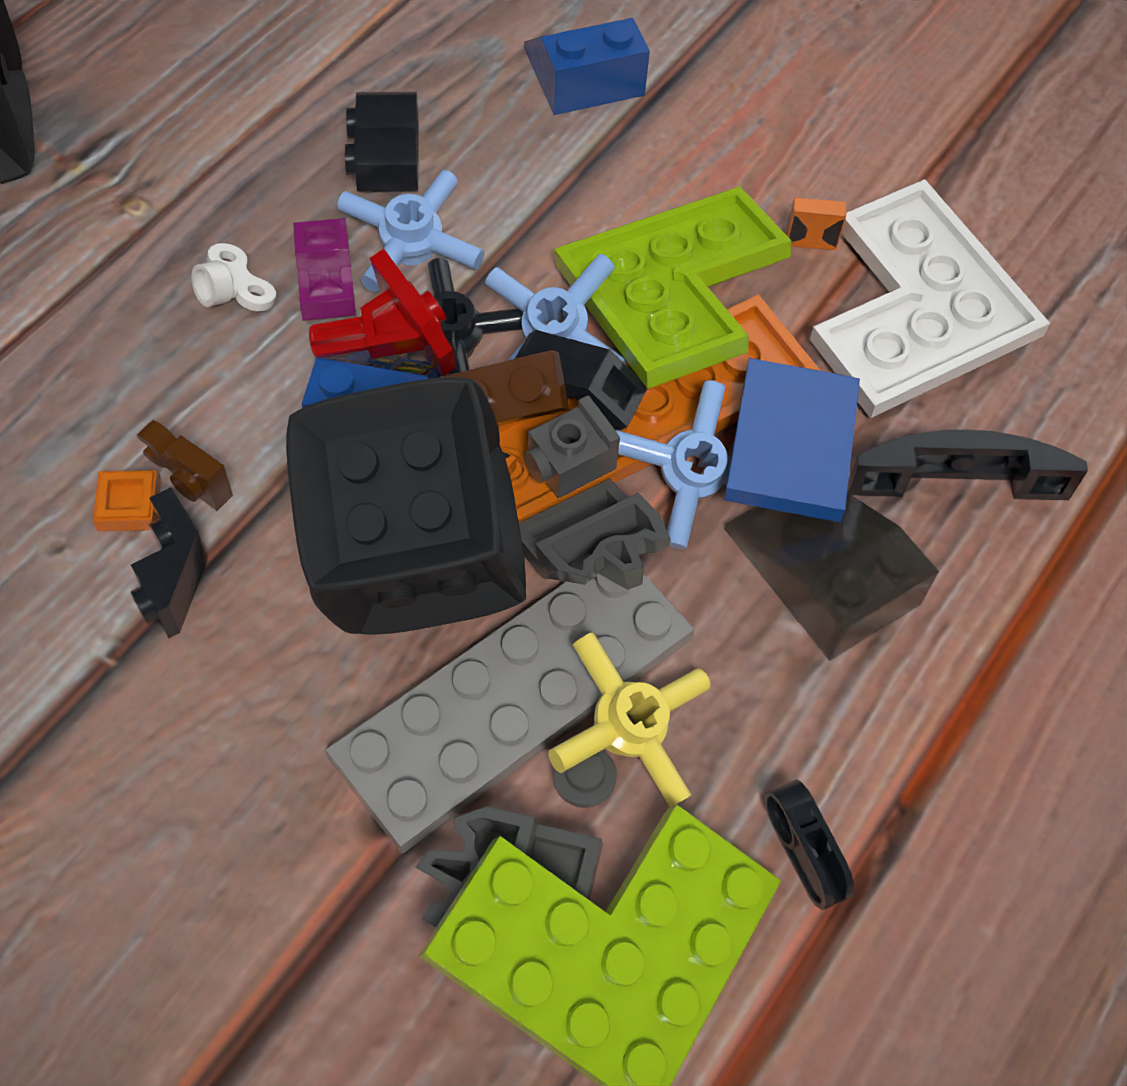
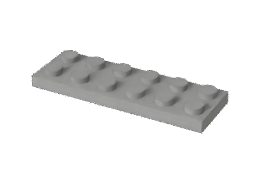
M600 574L585 585L566 581L327 748L328 760L399 852L404 854L595 712L596 704L602 694L574 649L573 643L585 635L594 632L623 682H636L693 639L695 629L644 574L642 585L629 590Z

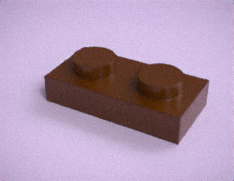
M554 350L444 376L468 378L477 382L490 403L498 426L569 410L560 356Z

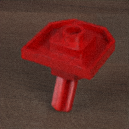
M385 249L370 257L381 294L360 307L361 316L313 324L309 327V343L312 353L316 358L368 350L371 359L421 351L427 361L442 376L457 367L453 349L443 334L440 324L446 319L441 306L428 290L419 294L413 284L407 281Z

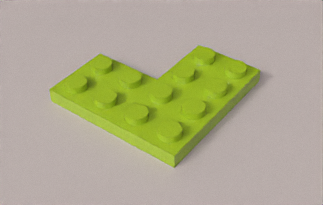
M739 186L555 248L554 254L556 267L570 286H572L598 254L605 255L613 262L615 269L589 298L585 306L646 388L649 389L748 353L749 335L708 286L716 285L722 281L791 258V239Z
M677 804L666 809L606 912L499 836L491 842L418 957L597 1085L671 1086L781 880Z

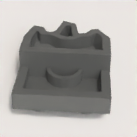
M610 478L519 522L524 557L544 579L562 580L582 585L587 584L598 574L627 590L642 585L644 566L639 554L656 553L670 545V536L660 514L639 493L628 497Z
M486 806L454 817V829L465 841L463 851L429 849L415 867L444 883L450 891L447 901L431 903L422 920L437 927L495 838L501 836L588 900L591 897L603 843L602 838L537 824L536 818L533 816Z

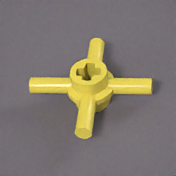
M594 632L585 635L573 643L574 649L602 696L595 707L594 726L549 750V760L555 770L563 773L606 749L617 755L640 757L669 807L691 796L692 794L661 743L667 733L670 712L710 689V680L707 674L697 668L659 690L647 683L623 682ZM627 714L634 719L636 725L629 720Z

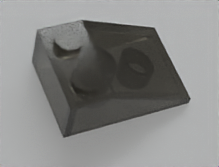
M848 492L841 523L755 506L727 522L724 528L829 661L920 606L939 573L937 568L899 525Z

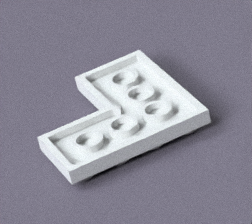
M924 179L846 213L847 216L842 229V235L887 288L889 293L813 326L810 341L836 374L860 378L857 402L867 415L872 418L1043 337L1050 322Z

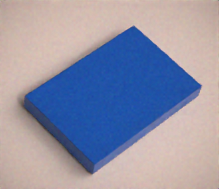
M749 358L724 500L841 523L846 507L860 378Z

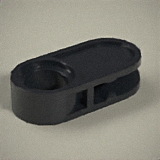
M794 780L766 792L764 798L765 806L771 824L814 905L820 910H824L854 897L855 886L850 868L807 787L801 781Z

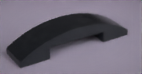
M984 430L930 431L890 440L858 455L849 477L847 496L903 497L911 478L1011 480L1014 499L1070 500L1087 474L1088 467L1085 460L1072 453L1031 438Z

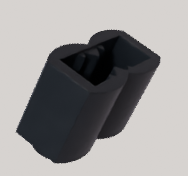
M356 92L355 107L346 108L348 139H354V144H345L346 175L356 176L357 191H418L419 115L417 92Z

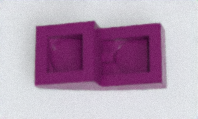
M346 218L293 222L302 321L356 316Z

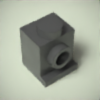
M588 395L578 400V407L528 431V451L524 452V459L533 478L538 483L546 482L556 498L559 499L616 469L620 436Z

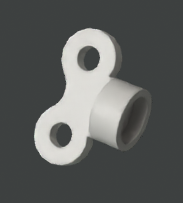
M220 243L211 246L208 250L206 263L195 265L191 274L194 293L199 302L205 307L228 303L232 298H236L237 302L244 308L258 312L266 311L274 305L276 291L269 282L253 276L247 270V256L245 252L231 244ZM223 258L229 259V260H231L232 262L225 261V260H223ZM250 292L258 293L261 296L252 295Z

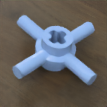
M442 170L423 196L415 194L400 195L392 199L386 208L348 191H344L339 197L337 203L339 211L379 228V237L384 245L383 249L386 250L396 265L399 263L404 265L422 264L429 260L434 252L475 270L480 267L485 253L483 249L442 232L441 220L436 213L458 184L456 176L448 170ZM371 264L361 277V283L368 290L378 292L380 289Z
M598 254L567 291L557 287H550L535 294L499 267L494 268L487 276L486 286L523 312L522 328L526 338L529 333L535 330L610 349L626 364L625 358L587 332L588 316L584 304L615 269L613 262L605 255ZM523 343L517 348V350L511 355V357L508 360H512L516 357Z
M708 380L703 382L692 430L676 435L668 444L615 430L620 436L618 454L661 466L665 482L676 492L667 529L670 536L669 547L687 549L698 500L711 496L723 485H727L730 468L729 456L722 442L714 436L726 387L716 381ZM690 455L700 459L698 467L705 468L700 474L690 470L693 462L686 461Z

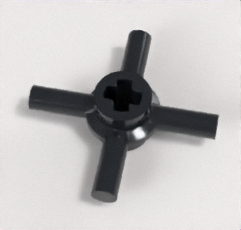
M435 258L428 263L433 296L446 316V319L440 324L443 334L453 349L457 366L448 375L470 370L468 358L473 354L483 335L523 330V312L514 308L479 313L467 296L454 291L447 259Z

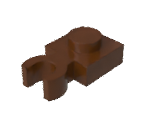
M155 420L148 423L136 435L141 442L147 445L143 450V454L157 466L165 467L172 472L170 476L171 483L188 500L196 502L198 499H201L218 511L233 496L224 465L182 435L176 439L166 427Z

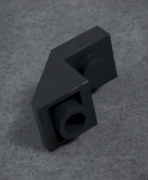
M539 330L529 333L514 359L549 350L558 352L567 399L574 396L577 400H580L589 395L614 430L620 431L629 426L647 388L640 378L610 349Z
M172 487L149 497L158 520L148 525L161 550L131 564L140 587L130 591L145 622L148 624L158 619L168 638L180 633L208 561L198 531Z

